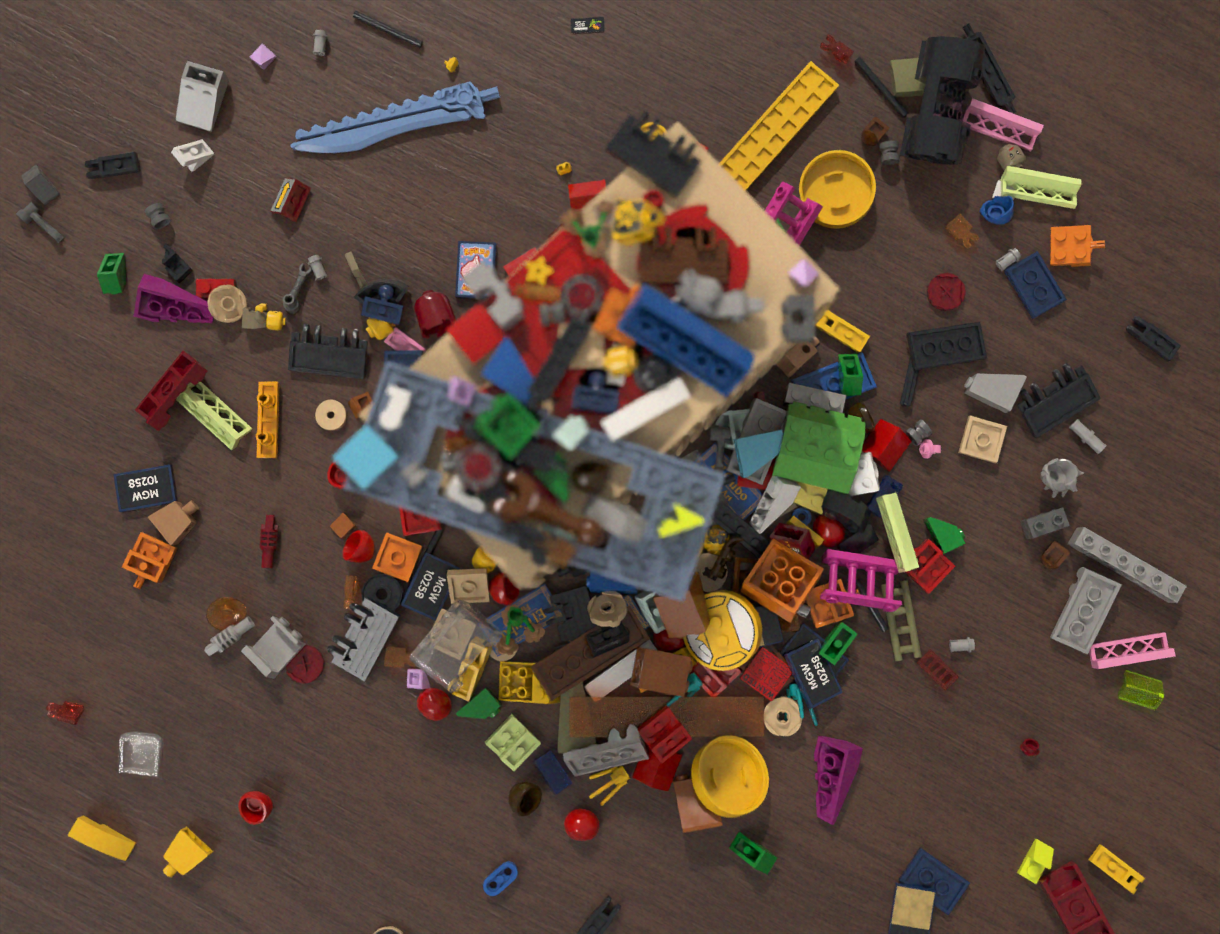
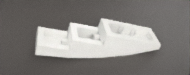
M678 378L608 417L601 424L610 440L614 441L691 396L681 379Z
M650 640L639 646L641 648L657 650ZM637 649L584 686L594 702H597L631 678Z

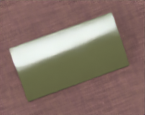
M919 58L890 60L892 90L895 98L923 95L925 83L915 80Z

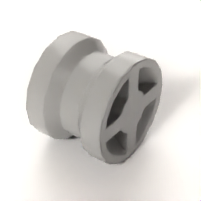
M416 461L401 473V476L407 478L409 486L414 488L426 479L429 473L423 471L421 463Z

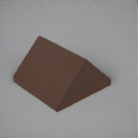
M734 557L730 591L749 598L741 593V588L758 560Z

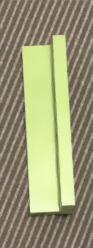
M1011 166L1006 167L1000 179L1002 196H1011L1013 198L1075 209L1077 206L1076 194L1082 185L1081 179ZM1006 186L1013 187L1015 191L1008 190ZM1025 189L1031 190L1034 194L1027 193ZM1043 193H1049L1052 198L1045 196ZM1062 196L1070 197L1071 201L1063 199Z
M190 382L187 389L176 400L229 449L233 450L237 447L240 439L251 432L252 428L202 382L196 385L201 390V394L194 393L191 390L195 385ZM205 400H212L215 406H208ZM219 412L226 413L229 419L221 418ZM233 425H238L244 430L238 433L233 428Z
M897 493L876 498L898 572L901 573L919 568Z

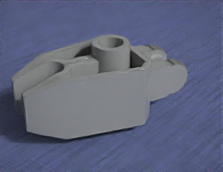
M732 290L731 293L723 294L722 298L711 302L713 309L711 316L703 314L715 320H731L732 323L745 322V319H748V314L764 312L765 301L761 298H747V293H744L743 290Z

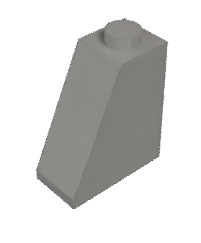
M975 374L967 379L964 385L966 387L964 393L1007 413L1011 411L1027 376Z
M590 495L583 511L585 516L596 519L604 528L612 533L636 543L640 542L648 524L631 507L598 495Z

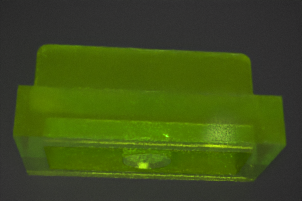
M1125 670L1124 685L1118 692V699L1156 710L1164 700L1163 682Z

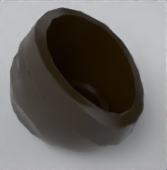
M858 401L850 407L847 416L860 417L861 422H865V433L876 430L873 418L863 401Z
M585 461L572 468L570 478L575 488L580 492L588 495H598L608 484L610 467L598 461Z
M531 782L515 784L511 788L508 797V803L513 813L518 816H527L533 813L541 802L542 791L539 786Z

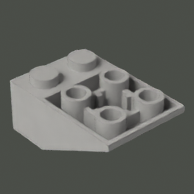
M187 61L181 78L176 121L212 132L229 82L226 74L223 71Z

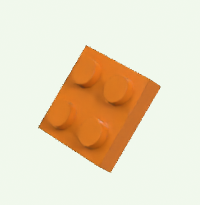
M386 532L372 569L409 582L423 546Z

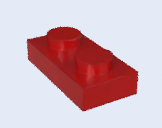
M196 279V296L201 299H208L209 294L218 286L232 285L236 287V280Z

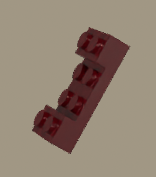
M183 350L137 406L135 411L147 419L146 423L160 431L162 427L167 425L171 417L167 412L168 408H171L176 398L187 389L189 382L196 386L204 379L208 370Z
M1070 861L1039 878L1038 881L1053 904L1067 930V934H1115L1075 862Z

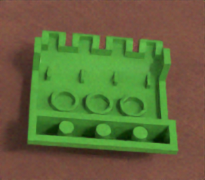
M793 401V404H789L787 408L784 433L772 475L849 494L858 469L865 437V422H861L860 417L848 415L845 418L844 413L832 410L825 413L826 409L812 405H810V408H807V404Z

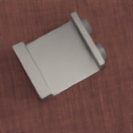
M272 616L270 619L274 624L253 647L246 645L241 652L266 677L275 679L305 646V643L301 640L303 636L298 631H292L288 627L290 623L285 618Z

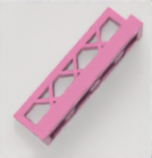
M976 99L970 101L962 121L970 124V129L1012 145H1018L1020 148L1030 152L1044 126ZM969 113L976 115L979 122L975 124L967 122ZM992 121L996 129L988 130L984 123ZM1008 127L1012 129L1014 135L1007 137L1002 129ZM1026 134L1032 137L1029 145L1021 141V135Z
M1166 632L1092 644L1089 654L1092 668L1102 669L1174 657L1175 651L1174 648L1168 647ZM1160 637L1162 648L1155 649L1150 644L1154 638ZM1136 641H1140L1145 645L1141 652L1131 649ZM1117 644H1121L1126 648L1123 654L1119 656L1112 652ZM1101 647L1107 651L1103 658L1096 659L1094 648Z

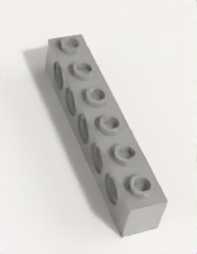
M1085 527L1076 528L1068 542L1069 546L1168 603H1178L1187 587Z

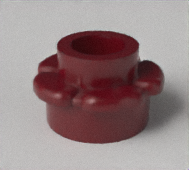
M1025 739L1023 744L1020 745L1021 751L1028 757L1037 756L1040 753L1039 743L1034 739Z

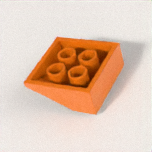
M773 539L743 582L741 593L791 623L819 581L824 569Z

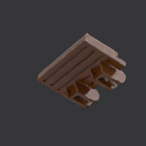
M655 227L652 248H649V240L640 242V284H681L679 278L681 276L684 277V271L686 270L688 275L691 276L690 269H693L698 276L715 279L719 284L728 283V239H718V249H716V228H710L709 231L710 247L702 246V228H696V249H693V239H674V249H672V230L668 227L665 230L666 246H658V227Z

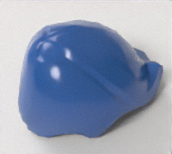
M995 196L992 201L988 200L983 203L979 211L988 222L1003 225L1008 223L1013 217L1014 201L1011 196Z

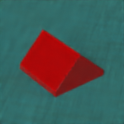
M605 180L569 184L571 209L577 211L587 206L606 188Z
M880 419L875 425L876 430L870 432L863 442L862 451L864 453L871 452L873 461L890 472L912 441L901 428Z
M647 746L649 759L637 762L632 777L651 788L668 792L682 754L676 752L665 762L661 763Z

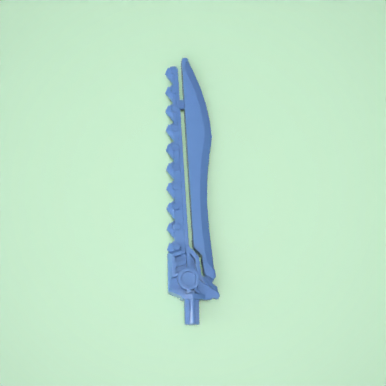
M469 81L441 89V91L437 90L433 97L422 94L416 102L406 99L402 106L391 103L387 110L376 107L370 115L361 111L357 114L356 119L345 116L341 123L330 120L326 123V127L315 124L309 132L299 129L295 135L297 140L321 135L325 136L292 143L291 148L293 150L314 153L351 152L361 150L374 143L411 130L457 121H469L472 116L476 119H484L482 103L500 98L497 87L479 91ZM381 121H386V122H382V123H378V124H374V125H369V126H365V127H361V128H356V129H352V130H348V131H343V132H339V133L332 134V133H334V132H338V131H342V130H347V129H351V128H355V127H360V126H364V125H368V124H373V123H377V122H381Z

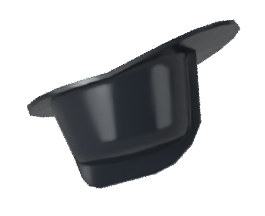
M653 352L637 364V368L633 372V378L641 390L654 392L676 380L681 375L682 369Z

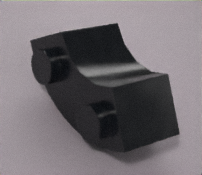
M379 279L364 285L353 298L364 304L365 296L381 300L379 288L382 285H390L394 289V295L388 302L398 304L409 286L393 279Z
M828 489L821 506L824 515L829 519L839 521L850 532L864 533L871 514L870 509L862 501L857 503L850 499L851 494Z

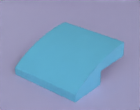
M366 425L332 459L365 490L384 470L397 460L398 456Z

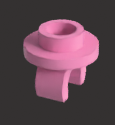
M925 439L921 443L919 451L923 458H930L932 454L941 453V445H933L930 439Z

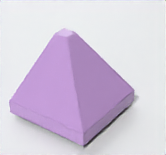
M261 44L250 58L264 70L276 58V55Z
M803 258L788 274L804 289L819 273Z
M452 376L448 398L469 407L477 386Z
M409 668L407 670V688H430L425 669Z

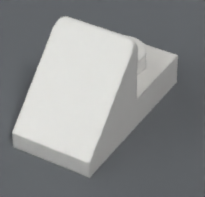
M203 139L174 147L171 152L183 167L187 166L191 171H195L214 155V152Z

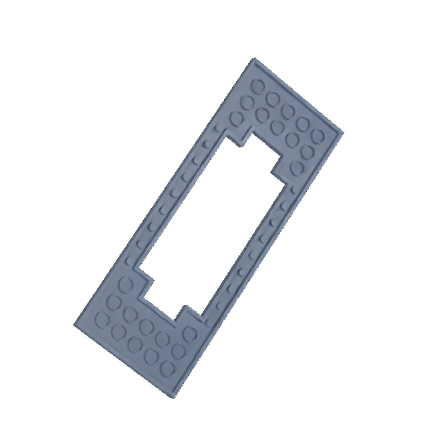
M386 361L365 426L368 425L394 451L398 458L365 490L349 475L344 488L518 546L516 542L519 540L515 535L509 536L501 527L504 524L501 519L491 513L474 511L461 503L438 496L437 493L444 474L423 467L437 425L458 432L460 427L453 425L456 416L463 418L465 411L476 415L483 411L488 412L493 407L490 403L496 397L475 391L468 407L448 398L450 382ZM389 385L414 394L403 422L397 429H387L380 422L381 414L387 410L392 395L387 394ZM548 415L541 437L561 443L553 435L566 421ZM586 428L589 432L575 448L633 467L626 489L647 495L641 517L648 524L640 542L636 543L611 533L606 551H602L521 523L518 524L548 557L683 602L725 474L621 439L611 441L608 435ZM419 461L422 470L427 471L429 476L417 486L411 488L407 478H403L401 473L411 464ZM673 504L703 518L704 521L702 524L660 537L658 527L662 526L661 522L674 518L675 522L678 521Z

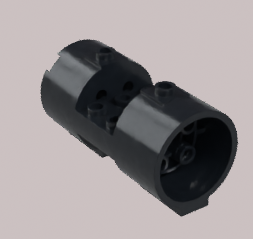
M947 36L929 37L926 41H922L915 80L925 83L920 114L914 115L912 118L907 117L900 156L918 161L921 159L935 164H962L965 145L971 135V125L961 121V110L966 99L965 90L979 86V81L982 78L983 71L981 65L985 50L983 44L968 39Z

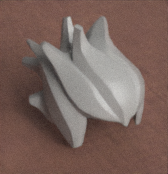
M690 269L691 276L688 275L687 270L684 271V277L681 276L679 278L682 287H676L679 291L675 292L678 297L671 301L682 304L683 307H686L685 310L691 314H700L702 312L711 316L713 314L711 302L723 297L720 284L713 278L698 276L693 269Z
M1056 458L1044 465L1040 478L1046 485L1044 490L1051 489L1053 491L1052 498H1055L1058 492H1062L1061 496L1064 497L1069 489L1073 492L1078 491L1076 487L1077 477L1084 474V472H1081L1070 460Z

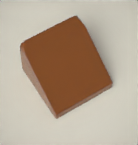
M366 392L351 398L348 405L355 418L358 419L360 418L359 414L373 400L369 393Z
M343 512L330 527L344 540L357 525Z

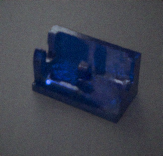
M888 475L883 477L879 484L880 490L874 492L867 504L871 513L881 519L882 516L876 498L892 493H897L898 496L903 488V484Z
M551 750L532 761L553 794H558L572 784Z

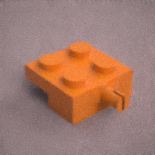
M1091 225L1051 227V266H1091L1093 249L1105 248V240L1093 241Z
M634 283L629 295L622 294L615 289L609 290L592 329L632 349L636 340L616 327L633 297L641 289V286Z
M140 532L133 550H129L122 565V568L138 575L133 587L141 589L145 579L162 583L178 547Z
M837 579L836 591L846 592L842 580ZM829 582L814 587L806 599L807 606L811 607L810 614L815 628L854 616L850 604L842 602L828 603L826 600L820 599V595L824 590H829Z

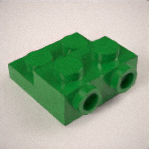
M509 393L503 396L498 395L490 403L493 407L488 412L483 411L475 419L478 423L474 426L489 443H493L508 459L512 458L540 427L534 418Z

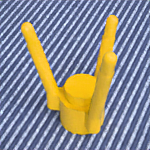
M622 765L589 776V779H594L613 772L610 775L612 780L589 796L590 799L615 783L617 786L600 803L603 806L621 787L627 784L626 781L630 777Z

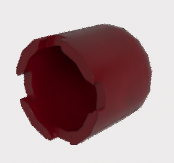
M428 290L423 292L422 296L415 302L414 310L423 338L429 339V335L435 334L437 338L445 336L448 333L446 329L457 321L450 301L444 293Z

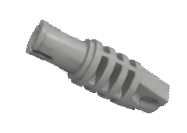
M247 616L235 626L230 625L211 638V643L205 647L204 651L208 656L217 651L223 652L240 640L242 634L255 626L254 622Z

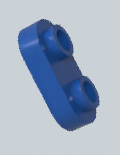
M506 861L496 868L484 880L483 889L485 893L489 896H496L516 879L518 874L517 866L513 862ZM510 868L512 873L506 874L505 869ZM492 881L497 883V886L494 888L490 886Z

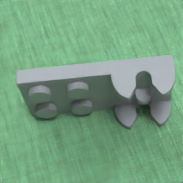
M757 398L753 399L749 407L750 412L743 421V429L739 438L774 430H782L784 433L787 411ZM734 448L726 470L740 476ZM772 460L749 477H746V479L762 485Z
M1081 567L1077 571L1078 580L1076 584H1072L1069 588L1070 597L1050 637L1088 654L1122 584Z
M630 724L627 729L626 738H620V733L613 728L609 733L608 743L592 744L583 749H572L569 752L563 753V758L575 777L649 759V753L637 728Z

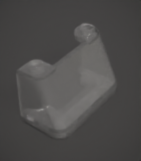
M458 600L411 654L410 660L441 686L453 693L458 691L463 685V677L461 675L485 647L495 646L500 641V636L503 632L471 603Z

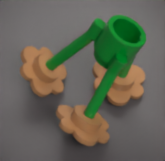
M601 200L599 204L594 205L593 212L596 214L595 218L598 224L596 226L587 225L584 228H581L585 225L583 212L570 209L567 214L561 216V223L564 224L563 229L565 231L570 230L573 234L578 233L582 235V245L585 247V253L592 254L593 257H599L602 251H605L607 248L605 244L606 237L600 234L603 223L610 224L615 219L616 204Z
M509 605L505 608V612L501 614V617L504 619L503 624L507 626L506 637L500 638V641L496 643L499 654L502 655L506 653L507 655H512L513 652L517 651L519 646L515 643V639L510 638L512 627H518L523 622L527 625L524 635L528 643L533 641L539 642L540 637L545 635V630L540 623H530L528 617L523 615L520 608Z

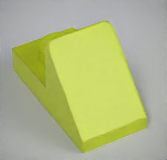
M673 504L678 521L675 522L674 518L661 522L662 526L658 527L660 537L702 524L704 521L703 518Z
M1035 838L1017 873L1037 884L1045 867L1051 869L1054 849Z

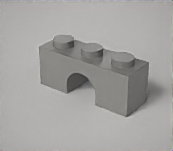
M482 261L461 278L478 300L488 294L497 295L496 303L488 311L503 331L506 332L526 317L522 310L525 307L517 297L515 299L509 294L511 289L504 281L500 283L497 280L498 274L491 265L487 267Z
M789 383L786 386L783 405L789 406V404H793V401L807 404V408H810V405L826 409L825 413H828L829 410L843 413L846 395Z

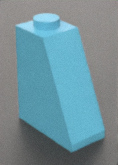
M782 430L733 439L742 478L749 477L779 454L783 437Z

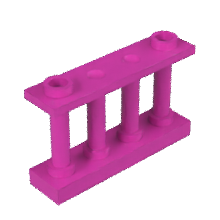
M782 181L766 207L765 212L774 222L779 218L790 225L786 234L800 246L823 206L808 198L803 202L792 194L795 187ZM787 201L800 208L795 219L782 211Z
M827 549L822 555V563L828 564L830 571L829 590L825 589L820 595V599L826 600L828 603L842 602L880 608L885 612H894L902 605V601L893 600L894 575L899 573L894 559ZM838 566H845L849 569L848 593L836 591ZM856 569H864L867 572V595L855 594ZM875 572H882L886 575L885 598L874 597Z

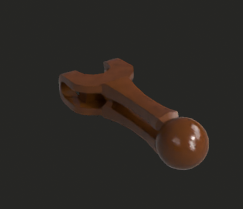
M508 471L504 474L503 484L514 492L516 499L513 502L501 499L496 500L490 507L492 515L508 523H515L523 518L548 523L571 536H575L577 541L586 547H592L600 543L604 530L599 521L593 518L584 519L583 517L572 515L550 504L537 494L535 484L531 478L515 471Z

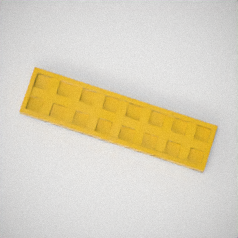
M810 61L723 158L719 165L746 191L836 91L839 84Z

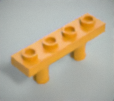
M259 382L257 395V458H278L279 382Z

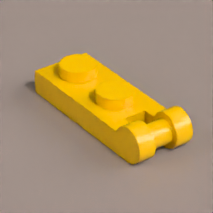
M829 310L825 312L815 326L857 353L861 352L870 337ZM828 320L833 322L831 327L826 325Z
M1100 844L1088 859L1132 894L1137 891L1136 887L1138 884L1145 880L1142 875ZM1131 875L1133 878L1128 883L1127 879Z

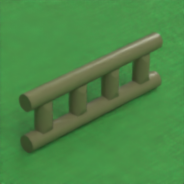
M908 580L900 581L901 587L894 588L893 596L903 595L904 607H899L894 612H886L895 661L903 660L902 654L913 652L914 658L922 657ZM882 584L883 598H885L886 584ZM906 614L908 626L897 627L895 616ZM910 633L912 645L900 646L898 635Z

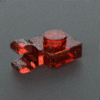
M828 34L826 40L830 44L826 45L824 42H821L820 48L824 51L831 50L837 61L847 64L854 52L841 41L837 42L832 35Z
M65 701L63 705L49 702L46 710H49L47 716L57 718V721L76 725L84 712V705Z

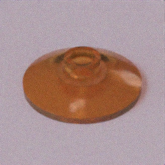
M222 597L216 599L208 606L206 612L207 621L215 629L223 631L230 625L235 626L246 618V608L242 602L235 598Z

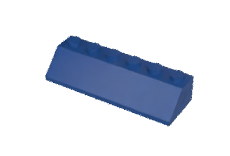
M646 284L633 297L616 327L725 397L752 370L754 353Z

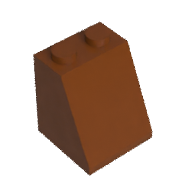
M699 572L692 573L683 602L658 593L654 595V602L669 639L676 637L680 639L687 635H700L706 632L710 619Z
M637 647L630 686L684 697L689 689L688 673H691L693 667L691 657Z
M688 774L677 775V779H673L683 833L722 826L721 816L711 812L698 798L693 787L692 777H688Z

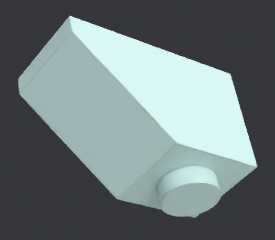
M571 416L553 436L572 451L589 432L586 429L588 424L579 416L576 419Z
M646 590L634 597L643 616L657 634L665 630V626L653 599L656 593Z

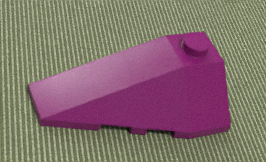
M147 274L143 275L137 289L134 317L152 322H159L160 320H170V322L187 320L192 323L213 322L214 317L208 310L207 301L164 279Z
M818 736L814 753V761H817L815 780H818V791L816 792L817 817L833 825L858 770L863 748L849 741Z

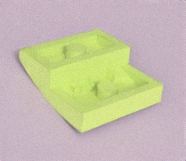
M511 714L485 741V744L509 768L515 771L541 742Z

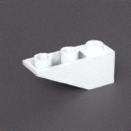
M772 475L749 524L761 534L793 504L801 486L793 480Z

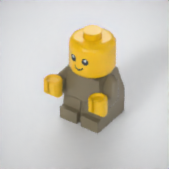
M261 303L255 307V311L249 307L243 308L242 328L257 329L267 327L269 330L279 331L286 324V318H283V313L279 311H269L266 313L267 304Z

